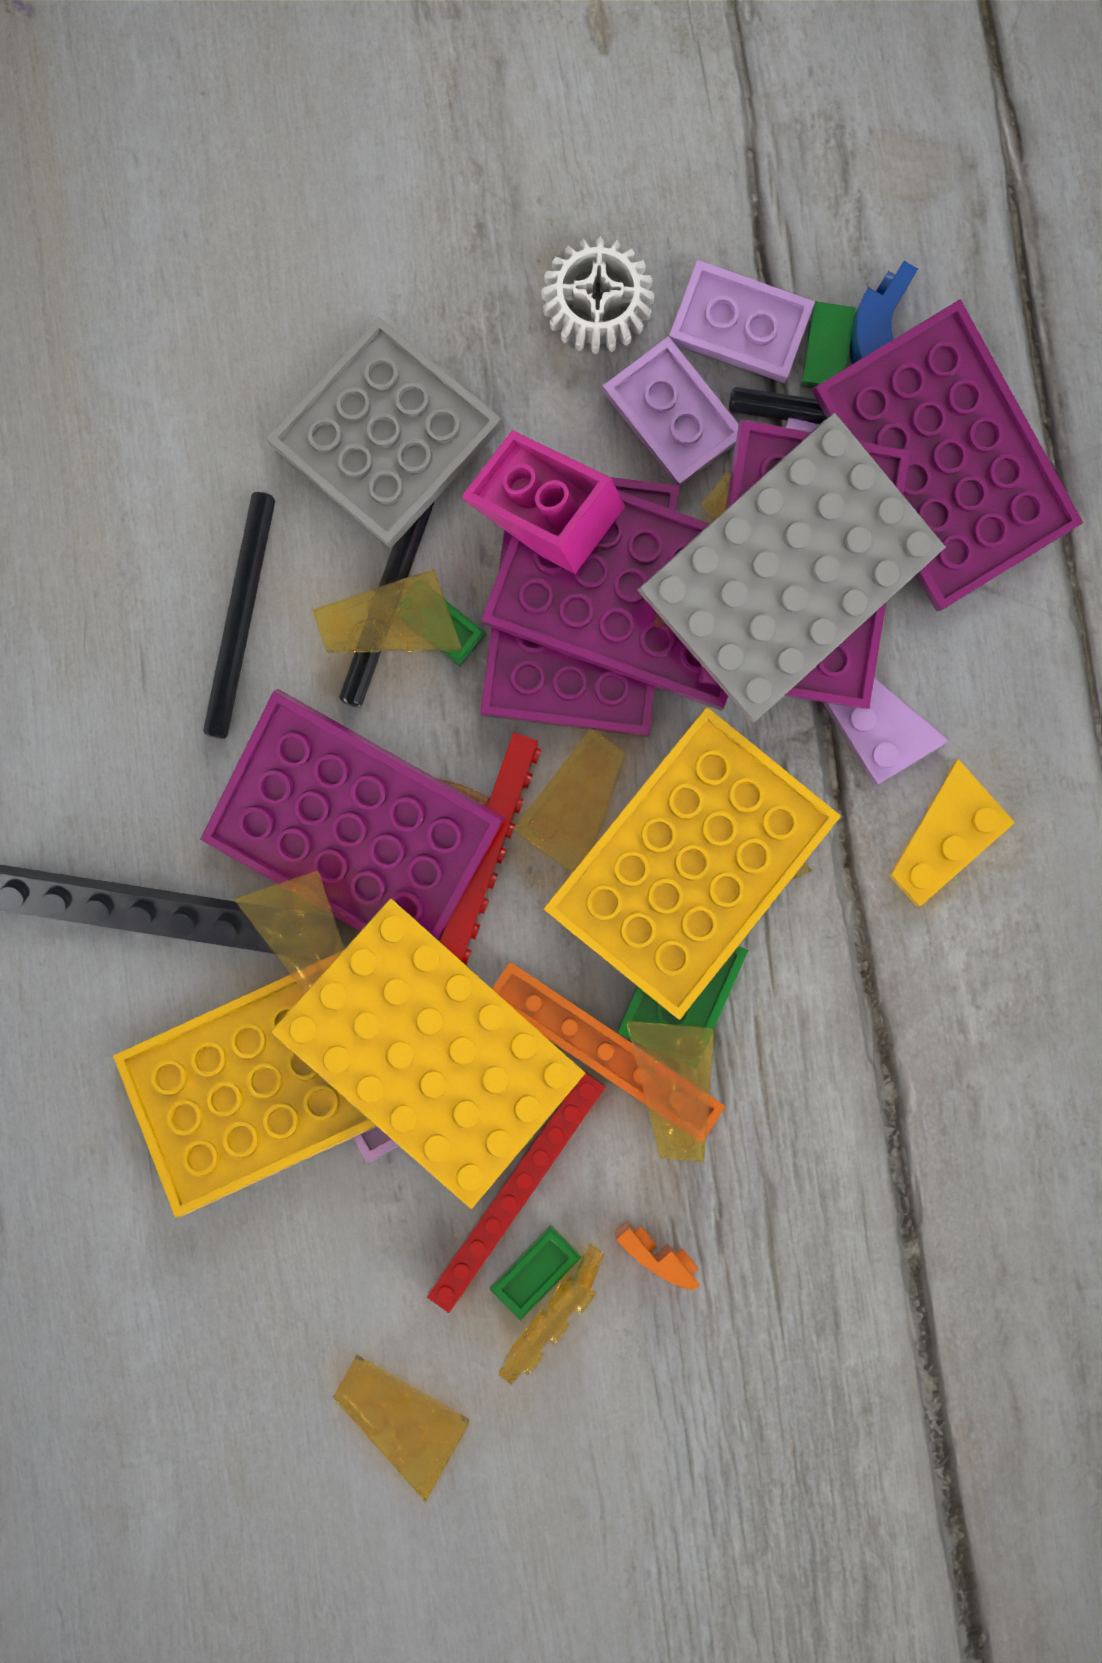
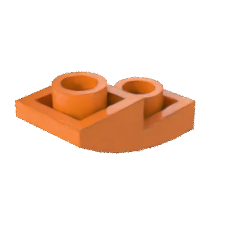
M628 1221L614 1232L616 1240L622 1247L654 1274L679 1287L692 1291L700 1286L694 1275L699 1268L683 1248L676 1253L667 1244L658 1253L654 1254L653 1250L657 1247L655 1241L642 1226L634 1230Z

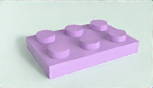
M697 260L669 337L677 346L785 384L815 301Z
M669 336L602 386L603 394L675 485L680 487L736 444L739 424Z

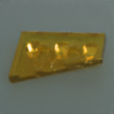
M434 569L312 609L327 653L423 652L438 650L462 652Z
M590 728L514 827V831L572 873L598 839L626 757L625 752Z
M627 1021L660 1158L704 1162L714 1028Z
M590 1244L581 1255L582 1260L574 1279L566 1275L558 1285L557 1290L547 1304L550 1310L548 1312L543 1308L539 1310L507 1352L498 1375L512 1385L522 1372L529 1376L544 1355L541 1349L549 1341L552 1345H555L564 1335L570 1324L566 1320L575 1310L578 1314H581L591 1303L596 1294L591 1288L604 1253L593 1244Z
M356 1355L333 1398L426 1503L469 1425L470 1419Z

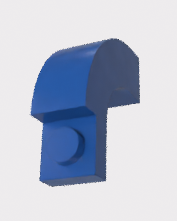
M903 261L896 274L888 270L876 291L869 287L867 288L855 311L849 350L851 364H854L894 339L891 325L894 309L911 283L918 268Z

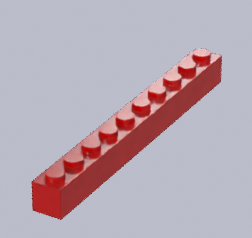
M514 732L487 805L488 808L504 816L505 819L446 924L440 943L465 965H467L472 952L471 949H468L470 939L476 940L480 929V924L476 923L480 913L485 914L489 899L485 898L488 888H494L498 877L494 870L497 863L502 864L507 849L502 847L506 838L511 839L516 825L511 823L514 813H520L524 799L520 798L523 788H529L533 776L532 773H529L531 764H537L542 750L537 748L538 740Z
M584 1071L585 1075L555 1109L428 1292L427 1298L447 1313H450L606 1088L603 1083L586 1071Z

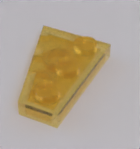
M318 871L234 898L305 993L344 950Z

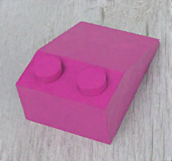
M511 430L461 496L466 503L540 556L574 574L577 573L625 508L611 477L514 430Z

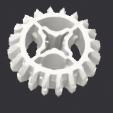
M601 236L596 241V247L590 248L588 242L583 238L580 242L579 252L568 245L564 250L565 259L555 256L552 261L554 271H547L545 273L544 282L548 286L541 290V298L546 301L543 305V313L545 317H552L550 320L552 331L563 329L561 332L563 343L570 341L573 337L576 338L575 348L578 352L584 348L585 343H590L592 353L596 354L599 352L600 344L606 343L607 349L612 353L616 349V339L627 346L631 343L630 332L640 335L644 326L642 321L650 319L651 309L648 306L654 302V293L649 289L652 287L653 280L651 275H643L646 269L644 260L633 262L635 252L632 248L623 254L619 253L620 243L618 240L611 245V248H605L604 240ZM592 271L588 278L579 281L574 280L573 284H569L578 275ZM606 272L612 273L618 278H620L627 287H624L622 282H615L611 280L606 274ZM597 282L600 283V293L603 294L599 310H596V299H593ZM568 305H572L573 309L585 312L590 321L578 317L571 311ZM622 307L627 308L619 317L603 322L604 317L608 313L621 311Z

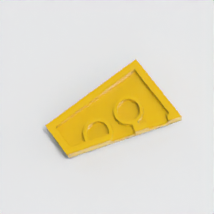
M959 759L952 763L940 789L933 796L925 815L917 829L913 831L889 873L890 878L916 907L923 905L1015 823Z

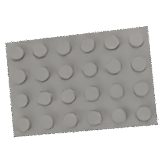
M833 413L650 577L637 591L750 722H756L946 547L836 413Z

